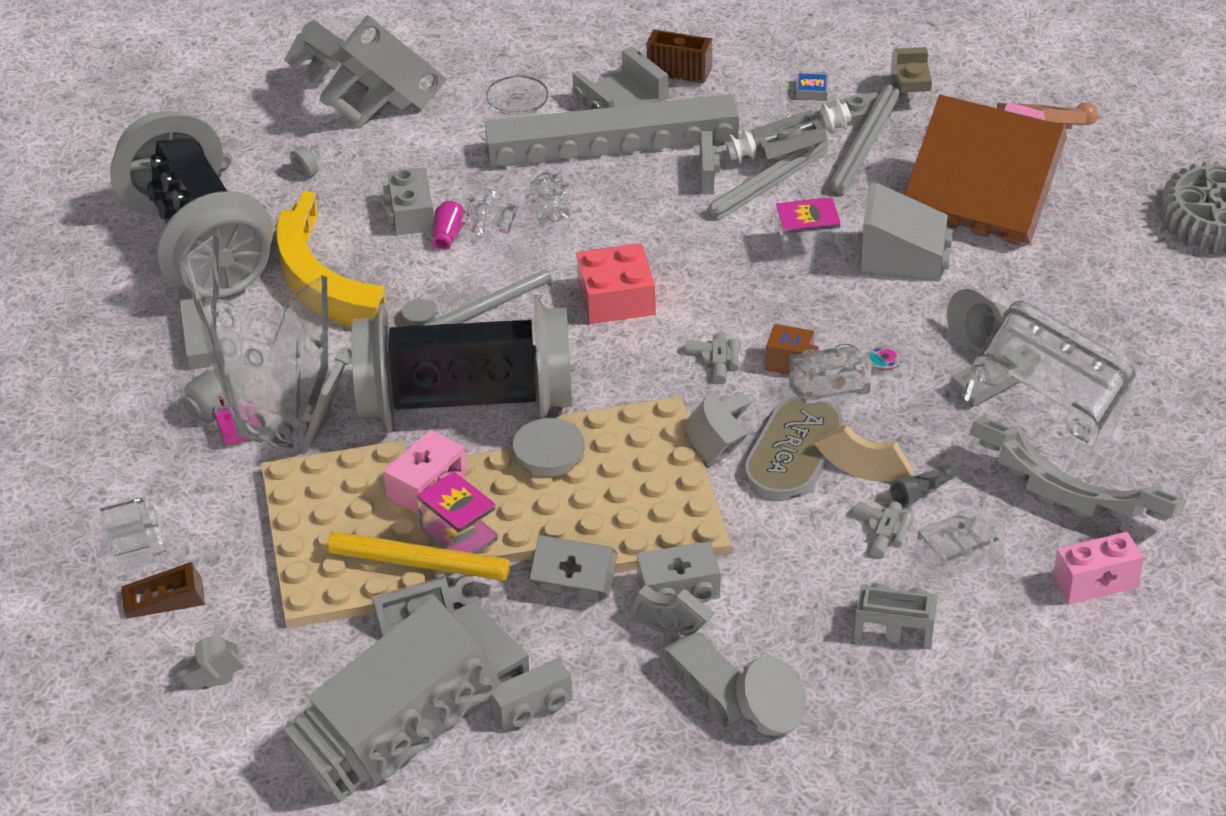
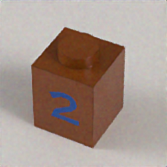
M774 324L766 344L765 370L806 378L809 367L816 366L819 356V346L814 345L815 331Z

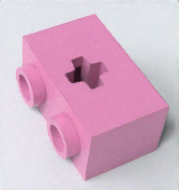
M430 429L423 437L414 441L406 452L397 460L392 461L384 470L387 498L421 515L430 505L417 496L419 493L453 471L461 477L467 473L465 447Z
M1128 532L1118 533L1057 548L1053 579L1068 605L1139 588L1144 557Z

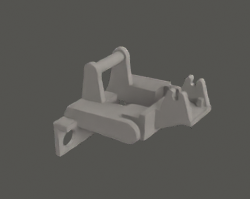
M368 14L345 41L318 22H308L303 27L301 34H297L284 59L293 69H296L304 61L311 60L304 76L310 78L309 81L313 84L321 80L330 69L335 70L340 65L327 87L321 93L320 101L326 106L335 108L347 117L349 123L356 128L362 127L386 102L400 110L413 103L422 110L447 80L441 73ZM368 28H374L376 33L373 40L368 43L361 42L363 31ZM426 75H432L433 83L426 89H420V80ZM355 82L368 89L356 109L340 97Z

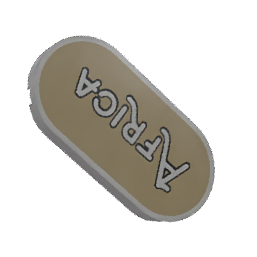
M814 396L793 397L779 404L746 459L745 477L751 484V489L759 496L775 501L791 500V496L800 494L801 497L809 493L828 462V459L818 450L814 442L817 437L843 426V418L839 409L831 402Z

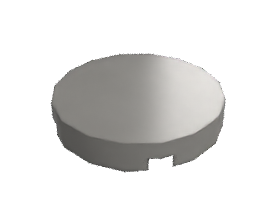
M559 418L534 420L522 426L515 434L512 445L513 456L519 467L523 469L524 466L530 469V474L542 477L566 474L573 470L574 464L578 461L580 463L584 458V437L580 429L571 422Z
M765 656L748 662L744 666L743 673L738 675L736 681V698L741 713L747 721L752 720L758 726L755 729L761 734L775 737L793 731L802 722L805 712V694L799 678L790 666L778 658Z

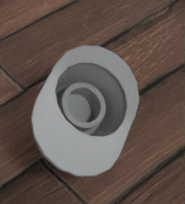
M959 290L948 303L946 315L952 334L982 356L992 355L998 348L1004 347L1010 339L1018 337L1019 333L1014 329V320L1009 309L1004 305L991 301L975 290Z

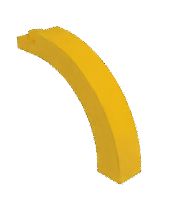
M303 191L298 203L293 204L292 211L281 210L277 224L280 263L289 287L308 307L341 324L352 327L353 319L375 318L380 304L385 303L386 305L384 286L362 283L340 276L323 266L310 252L307 244L318 218L316 193Z

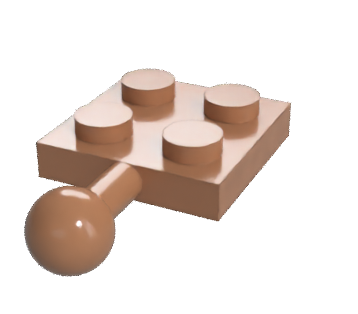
M997 103V108L1004 110L1007 103ZM1081 103L1076 108L1018 104L1043 111L1046 121L1062 124L1065 126V129H1072V123L1090 125L1098 119V111L1090 103Z

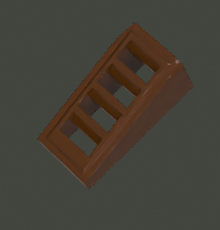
M192 562L121 586L124 615L127 619L205 605L203 581ZM158 591V596L153 597L152 592ZM143 594L144 601L137 603V595Z

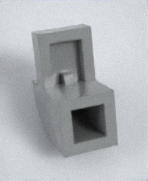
M711 391L686 422L688 439L708 466L732 454L748 435L746 430L737 421L752 403L744 392L730 398L727 395L718 398Z

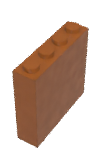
M939 94L904 195L947 214V227L958 228L959 225L971 228L970 231L979 236L988 237L990 233L1002 236L1003 241L1013 245H1020L1021 241L1031 243L1067 139L1065 126Z

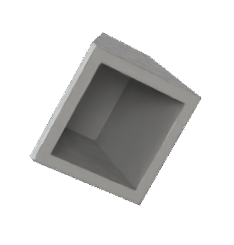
M870 182L863 223L861 274L941 281L942 269L949 270L951 250L945 248H951L953 229L947 228L948 215L877 182Z

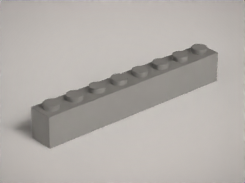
M732 94L484 121L490 168L699 145V134H701V131H712L713 143L730 141V134L736 139L739 138V115Z

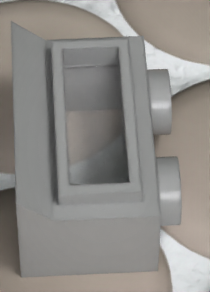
M881 583L873 584L870 587L861 586L855 615L854 640L862 641L864 623L870 622L886 624L885 639L893 644L900 642L902 626L925 629L923 648L931 649L937 595L929 594L921 588H913L909 591L894 590Z

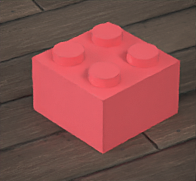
M642 243L576 252L577 281L589 324L656 315L655 283Z

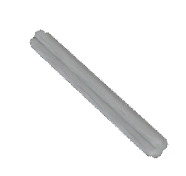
M886 85L883 88L831 180L829 188L832 193L844 195L898 100L900 91L897 87L893 88L891 85Z
M827 140L820 142V145L814 149H799L791 152L788 157L780 159L709 204V215L713 216L716 220L724 218L816 160L828 151L827 146L829 144Z

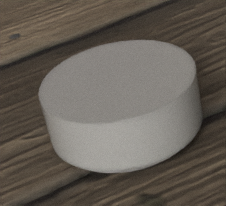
M299 146L290 152V161L294 169L305 178H310L319 171L316 159L304 146Z
M425 299L409 301L402 308L404 325L420 326L435 320V305Z

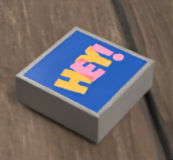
M797 73L796 99L827 101L828 74Z

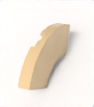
M848 425L821 435L814 442L818 450L832 464L848 474L862 479L886 482L904 475L912 476L914 471L896 441L888 443L871 442L856 435Z

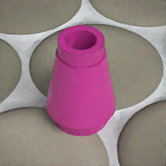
M445 201L436 208L432 239L434 247L450 249L451 244L466 222L465 209L459 203Z

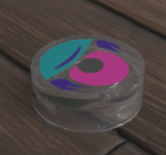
M879 345L869 350L867 354V368L872 374L879 377H891L901 370L902 354L895 347Z

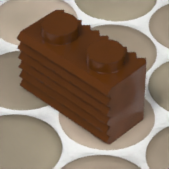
M653 29L646 43L647 58L666 72L668 77L672 79L677 78L678 80L683 79L684 81H700L705 83L713 65V39Z

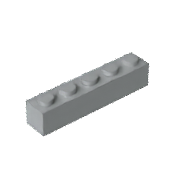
M186 286L178 287L189 370L211 367L210 360H213L214 356L212 347H208L212 345L210 333H206L210 332L208 319H204L208 318L206 305L202 306L206 304L205 297L193 293Z

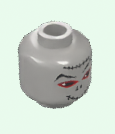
M206 370L185 386V396L182 398V402L193 418L212 422L216 419L215 412L231 409L234 406L236 385L226 373L219 374L215 370Z

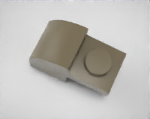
M926 47L896 48L893 50L891 79L893 87H897L900 93L931 91L932 79L927 63L928 50Z

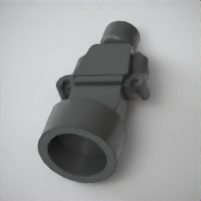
M945 466L939 470L924 472L913 477L904 475L894 479L890 483L892 499L900 503L902 507L916 503L920 498L921 491L938 488L953 479L954 470L950 466Z

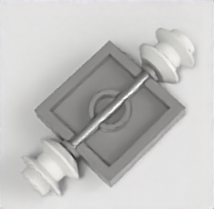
M836 99L835 107L828 108L825 104H822L820 115L815 116L809 110L752 129L753 136L746 130H743L742 137L738 139L730 134V141L725 143L731 161L737 159L739 165L741 164L742 157L747 155L752 160H755L757 148H760L767 160L784 159L790 155V152L799 149H814L820 145V142L828 140L825 129L831 134H834L835 126L841 125L845 130L848 129L847 122L851 121V115L847 104H841Z

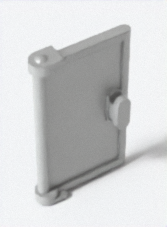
M342 347L337 352L334 358L337 362L321 390L316 407H312L310 404L306 407L302 420L310 424L300 450L301 453L308 452L323 423L327 424L331 416L332 410L330 406L344 367L348 365L352 357V351L349 348Z

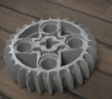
M1204 161L1201 167L1193 163L1189 170L1181 168L1179 174L1174 173L1171 179L1166 182L1162 193L1160 212L1164 226L1169 227L1170 235L1177 234L1178 242L1187 239L1189 248L1197 244L1200 246L1201 252L1206 248L1213 249L1214 255L1218 250H1224L1226 253V165H1220L1218 161L1214 165H1209Z

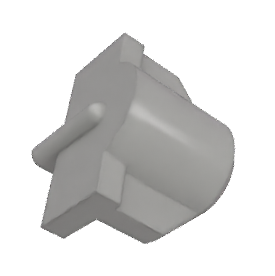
M207 637L195 643L194 657L186 669L179 672L180 678L192 690L200 689L204 686L214 687L228 684L233 678V673L244 668L241 648L238 644L221 637Z

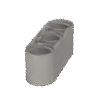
M696 631L690 632L660 650V660L665 670L669 674L673 672L671 676L693 698L696 697L695 700L717 722L721 720L719 723L724 728L744 718L736 698V681L741 673L701 634Z

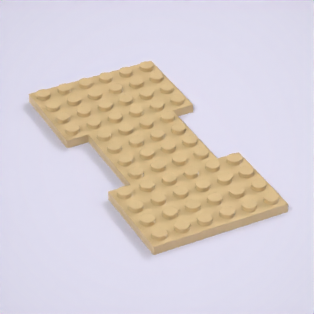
M682 396L547 417L571 422L580 429L584 437V458L580 463L578 461L574 464L573 470L566 474L554 477L530 474V469L524 466L522 469L517 465L513 456V448L465 455L467 473L462 478L495 503L494 507L475 518V520L493 533L498 540L478 554L506 558L509 560V563L534 559L538 535L613 547L618 552L614 573L637 570L636 553L711 541L715 556L731 554V543L703 459L692 446L687 436L686 422L689 416ZM403 440L261 463L286 628L375 614L371 601L372 596L432 580L434 575L451 573L328 552L327 542L330 533L333 531L443 548L421 530L442 515L430 506L419 515L386 496L384 470L392 461L397 460L406 452Z

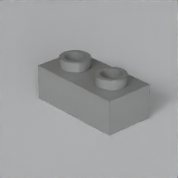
M557 658L502 682L489 697L490 713L502 731H506L514 726H524L532 718L550 710L557 711L573 700L571 675Z

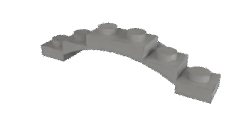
M988 418L973 421L969 435L980 439L979 444L985 448L996 451L1001 448L997 462L1008 466L1007 471L1013 475L1027 478L1029 475L1030 477L1025 489L1035 493V498L1040 502L1049 505H1056V503L1069 508L1068 512L1082 519H1089L1090 517L1102 514L1105 508H1108L1107 513L1122 520H1128V518L1142 514L1144 508L1147 509V515L1163 521L1181 515L1187 500L1165 492L1158 487L1151 486L1140 490L1119 491L1084 483L1050 464L1028 443L1019 430Z

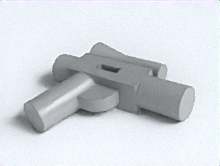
M718 332L713 335V343L687 340L685 353L701 355L704 363L713 364V383L725 384L726 365H730V369L733 371L738 369V353L741 341L735 338L727 341L726 335Z
M896 501L890 502L888 507H885L884 512L861 502L856 504L853 515L869 521V530L875 534V539L870 549L871 556L882 559L892 538H894L893 544L895 546L902 545L906 532L914 522L915 517L910 512L904 511L901 513L902 505Z

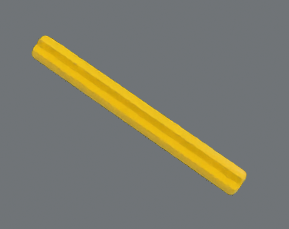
M336 531L330 533L327 542L328 552L332 554L501 581L507 579L510 570L509 560L506 558Z

